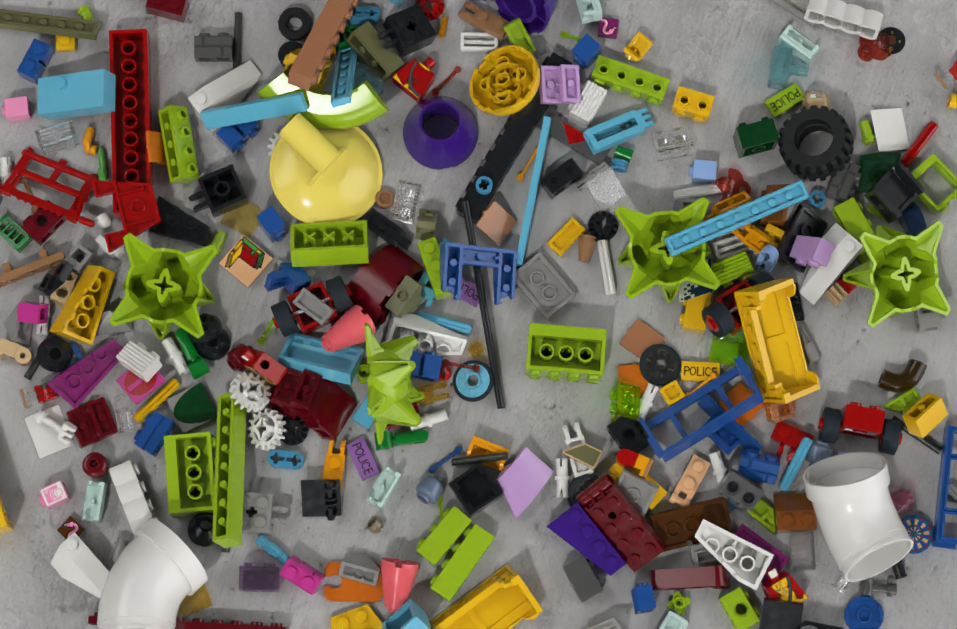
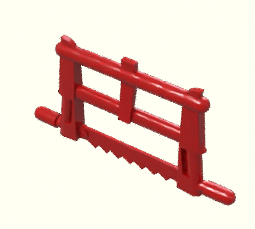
M28 147V150L23 149L21 152L22 157L14 168L10 170L11 175L3 185L0 183V194L9 197L13 195L18 201L22 199L24 203L29 202L31 206L36 205L38 209L42 207L44 211L49 210L51 214L56 213L57 216H65L66 220L74 224L79 222L88 227H94L95 222L93 220L80 216L84 204L88 203L93 189L91 180H99L98 174L89 175L67 166L66 160L60 159L57 162L34 153L31 147ZM34 160L54 168L50 178L26 170L30 161ZM64 172L84 180L85 183L81 190L78 191L56 182V180ZM22 176L76 198L68 210L16 189V186Z

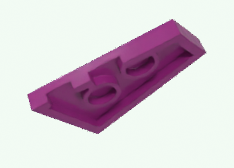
M743 523L734 533V535L772 553L774 556L768 568L775 566L778 573L790 559ZM766 573L764 574L761 583L768 580Z

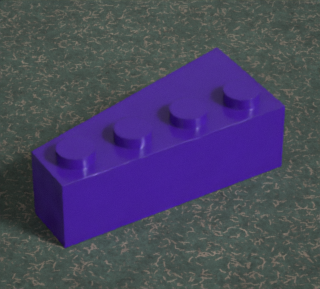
M579 502L575 503L547 526L610 576L627 564L583 510Z

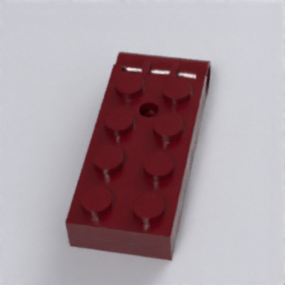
M605 473L576 495L577 501L584 507L583 510L634 573L666 549L667 545L609 473Z

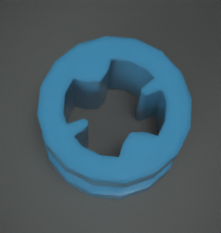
M612 159L611 163L613 166L610 168L612 171L618 173L627 172L626 166L628 161Z
M487 176L479 177L476 181L477 192L482 195L489 194L493 188L492 180ZM482 181H486V184L487 182L489 183L486 190H483V187L479 188Z
M819 190L813 191L808 199L810 207L814 209L821 208L826 201L825 194ZM818 195L822 202L819 201L818 204H815V200L812 197L815 198Z

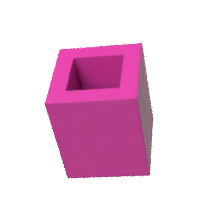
M32 301L19 302L17 321L32 324L47 323L49 304Z

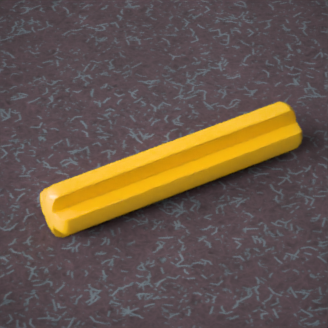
M172 378L133 415V418L141 424L149 413L152 414L180 387V383Z

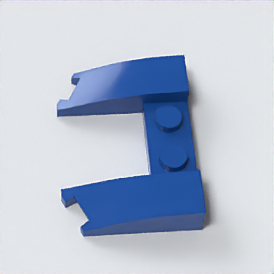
M449 242L440 244L441 291H449L454 295L453 299L459 301L461 298L462 265L493 268L494 305L502 304L501 299L507 296L510 299L515 298L517 251Z

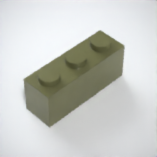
M367 21L355 29L346 41L383 83L398 72L405 63L392 48L384 49L383 45L387 41L384 39L379 40L377 36L379 33L376 28Z

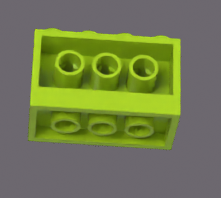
M529 323L525 375L529 376L530 379L548 377V380L559 381L560 378L567 379L568 382H579V380H587L586 383L598 384V381L602 382L607 329ZM546 352L549 356L545 357L543 354ZM567 354L569 357L563 358L562 355ZM582 356H587L588 359H587V360H583V358H581V357H582Z
M211 432L164 436L169 514L173 518L193 517L199 513L206 512L213 514L216 437ZM193 453H197L198 455L196 456V458L192 459L191 455H193ZM195 472H198L199 475L196 478H194L192 475ZM196 491L201 493L198 497L194 496Z

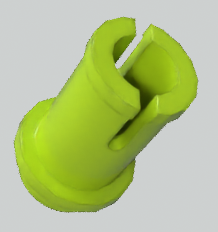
M83 5L77 9V15L81 19L94 21L91 14L92 9L88 5Z
M870 120L859 122L858 125L862 135L861 142L865 146L874 144L876 136L873 135Z
M221 230L216 231L212 243L208 245L214 244L218 250L217 256L219 253H222V246L228 237V234Z

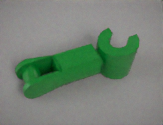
M181 328L177 329L175 337L189 362L188 368L194 380L211 372L204 359L199 357L186 331Z
M426 430L394 433V436H392V432L385 431L382 444H378L375 432L376 451L393 448L394 444L395 446L411 445L412 443H425L428 440L429 434Z

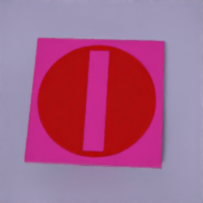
M130 370L116 379V382L135 405L166 381L159 371L147 383Z

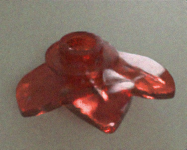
M879 33L876 40L860 36V46L857 50L858 57L865 62L872 59L879 61L887 59L891 56V52L886 49L889 43V35Z
M730 168L728 170V177H721L715 181L716 186L724 193L719 202L740 193L739 188L741 186L749 195L751 193L750 185L744 181L742 174L736 169Z

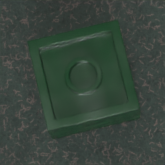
M767 116L762 117L761 121L751 124L739 123V127H736L732 137L738 158L773 150L779 141L773 118L768 119Z

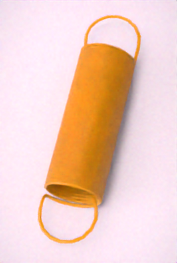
M449 16L448 18L441 17L438 37H445Z

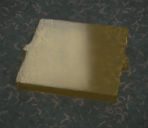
M249 203L225 213L220 223L250 238L255 228L259 227L256 216L263 212V210Z
M205 584L193 595H186L179 606L182 617L194 612L199 613V610L212 606Z

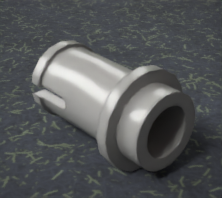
M117 538V541L114 542L116 545L111 559L112 562L117 560L129 541Z

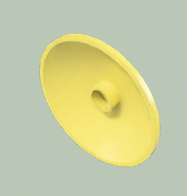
M298 113L279 133L280 139L276 143L270 158L269 178L276 199L286 212L302 223L358 220L372 207L376 194L381 189L383 170L377 148L368 135L359 127L336 130L318 129Z

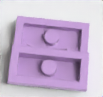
M579 65L539 66L540 104H573L581 102Z

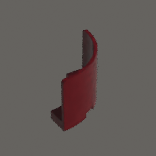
M390 244L386 245L369 258V263L363 264L350 280L348 286L352 292L350 298L353 305L361 306L363 308L361 312L364 315L368 313L375 327L384 324L390 312L385 305L402 280L408 275L419 282L425 267L398 247L396 248Z
M321 379L309 410L291 408L271 402L277 385H274L269 392L271 396L267 404L272 410H277L278 414L294 419L297 416L306 421L304 424L315 431L322 439L330 440L337 439L357 406V402L348 393L327 379Z

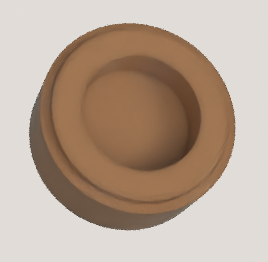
M388 189L378 191L375 197L376 204L382 209H388L394 204V194Z

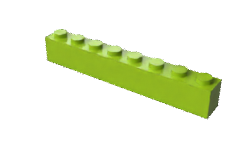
M232 393L218 395L212 541L223 548L242 545L247 408L244 407L241 410L240 404L235 405L236 399L230 398Z

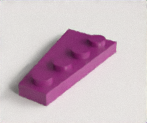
M112 338L46 382V384L76 409L119 362L116 355L119 354L123 347Z

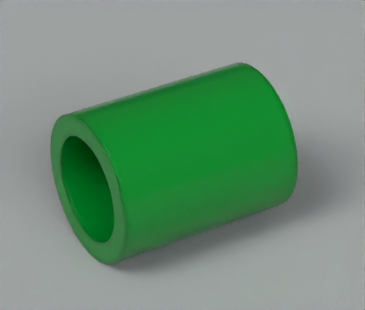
M618 145L614 158L623 159L630 163L634 150Z

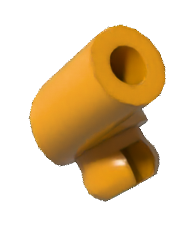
M92 127L86 128L82 139L84 151L87 155H96L98 151L97 146L92 145L95 129Z

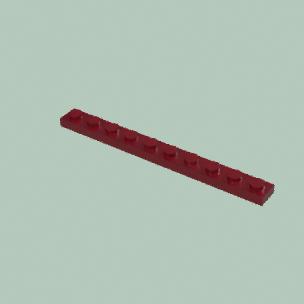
M95 612L94 616H89L88 624L97 625L98 612ZM176 617L175 629H287L282 627V623H271V626H263V622H251V625H243V621L232 620L231 624H225L224 620L212 619V623H207L201 618H192V622L184 621L185 618Z

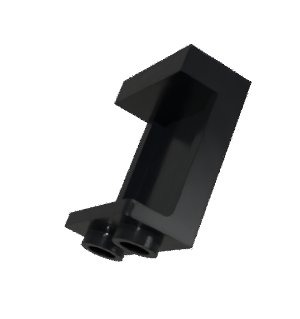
M899 162L890 167L864 196L889 224L899 219L903 215L901 212L918 195L922 194L925 189L913 177L908 168Z

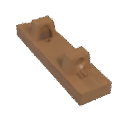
M43 248L38 250L40 260L14 270L9 262L2 264L4 273L0 275V288L59 266L60 262L65 259V254L61 251L49 256L47 250Z

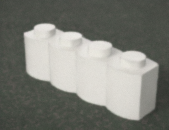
M809 0L804 19L811 23L823 24L832 29H841L849 34H858L863 38L876 40L880 31L883 14L875 10H865L858 5L846 4L841 0Z
M129 460L109 468L108 470L133 534L150 518L158 520V517L154 518L151 512L154 510L151 500H147L144 493L147 492L146 486L143 481L140 482L137 475L140 474L137 464H133Z

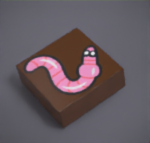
M70 516L57 531L67 539L74 532L80 536L85 529Z

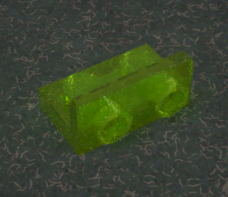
M729 335L723 338L712 336L708 361L736 366L734 359L741 356L747 365L749 351L744 337H736L735 339L730 338Z
M618 381L615 388H612L609 394V399H611L609 407L611 421L615 422L618 415L637 420L640 416V387Z

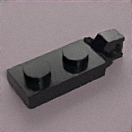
M372 208L365 217L367 229L391 246L397 248L400 245L408 250L412 245L411 241L405 238L407 234L401 227Z

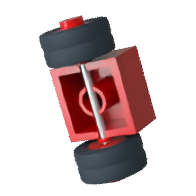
M760 271L748 281L744 279L715 298L709 306L702 310V318L709 331L717 338H723L729 333L733 336L741 331L743 327L734 292L775 279L766 271Z
M340 275L326 281L330 294H328L322 281L305 288L335 311L324 326L339 319L332 302H334L339 312H343L353 306L350 298L352 292L348 284L344 285ZM300 291L287 296L293 311L290 310L285 300L271 306L274 318H272L276 328H280L284 337L299 331L295 318L304 335L324 327L292 303Z
M850 402L842 410L825 407L822 418H819L818 421L819 441L835 444L839 433L875 440L878 438V452L895 455L898 445L902 441L901 422L884 419L885 411L881 410V407L870 405L869 408L863 407L858 402Z

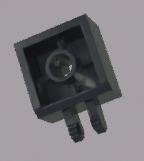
M418 3L387 16L383 23L385 31L380 32L377 36L379 40L390 37L391 40L383 45L384 49L396 47L400 56L403 57L431 45L437 34Z
M233 164L200 177L198 182L202 190L189 196V200L192 202L205 197V202L194 206V212L210 208L214 218L249 204ZM223 188L226 191V193L222 194L220 191Z

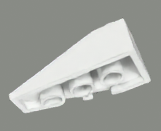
M249 60L199 89L188 97V101L201 118L200 112L202 110L241 103L262 74L252 61ZM214 128V129H209V130H210L211 133H213L214 131H216V130L219 129V128Z
M837 223L822 238L835 245L827 267L818 266V268L810 266L799 292L813 305L816 304L864 249L861 243Z
M703 519L694 537L739 582L757 590L774 555Z
M74 532L59 545L50 564L62 578L100 599L110 571Z

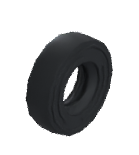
M298 7L284 10L278 20V28L282 36L291 41H300L306 38L312 27L309 14ZM291 18H299L302 21V26L298 30H291L288 27V21Z

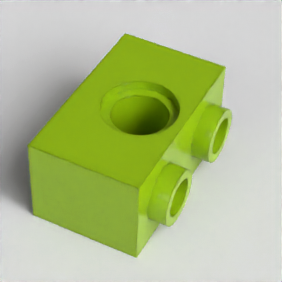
M740 587L719 598L718 601L734 629H748L760 621L758 618L760 614L755 606L752 607L748 601L750 597L745 589L742 590ZM736 605H743L746 610L745 614H738L735 610Z

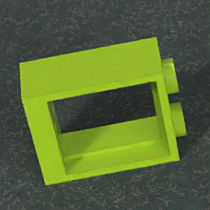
M933 153L911 174L915 179H919L928 169L933 167L954 189L938 205L924 192L917 196L935 215L937 212L943 213L950 206L948 202L952 199L954 201L957 200V177Z

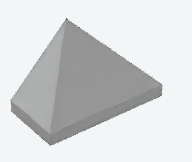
M17 304L3 324L12 342L29 345L33 324L17 321V308L19 305Z
M106 311L102 313L95 336L133 332V321L113 327L109 318L114 311Z
M364 552L342 559L339 576L376 586L380 568Z

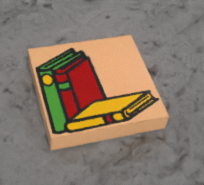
M243 235L219 264L249 288L273 261V258Z

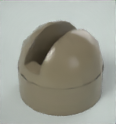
M377 516L372 517L366 526L373 533L381 532L380 528L384 527L382 520Z

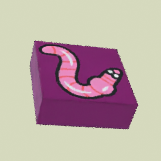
M602 17L599 23L598 37L616 39L619 20Z

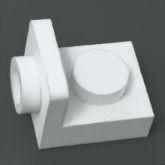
M101 235L95 239L97 245L112 259L119 258L126 251L124 244L109 253L106 240Z

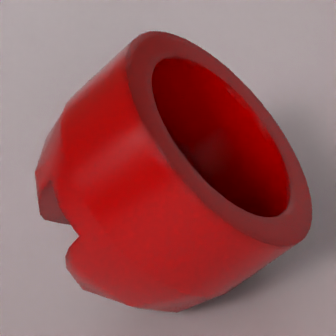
M441 365L439 380L447 381L451 377V369L446 365ZM442 368H446L445 377H441Z

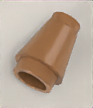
M581 234L578 242V261L590 262L597 244L595 236Z

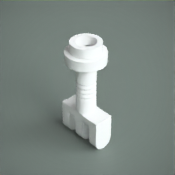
M40 410L35 416L37 424L41 426L44 423L59 432L57 439L69 445L72 441L70 438H73V432H76L77 427L68 421L63 423L62 426L49 418L47 411Z

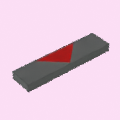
M545 111L536 125L538 129H542L544 116L551 117L549 130L551 137L597 165L605 160L610 149L593 155L583 137V132L549 111Z

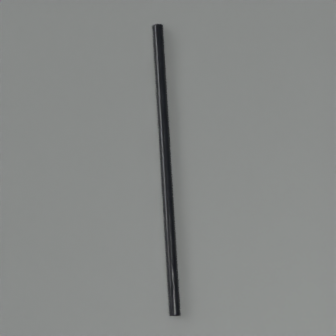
M462 201L469 245L477 246L469 201ZM473 266L490 369L494 376L493 386L497 409L505 408L481 267Z

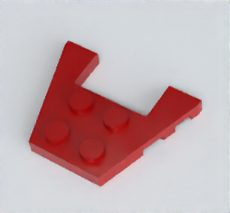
M91 180L96 198L111 194L116 195L124 230L104 235L109 253L125 244L123 237L128 233L137 237L161 222L152 183Z

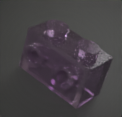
M244 563V566H239V591L279 592L280 568L276 567L275 563H264V567L256 566V563Z

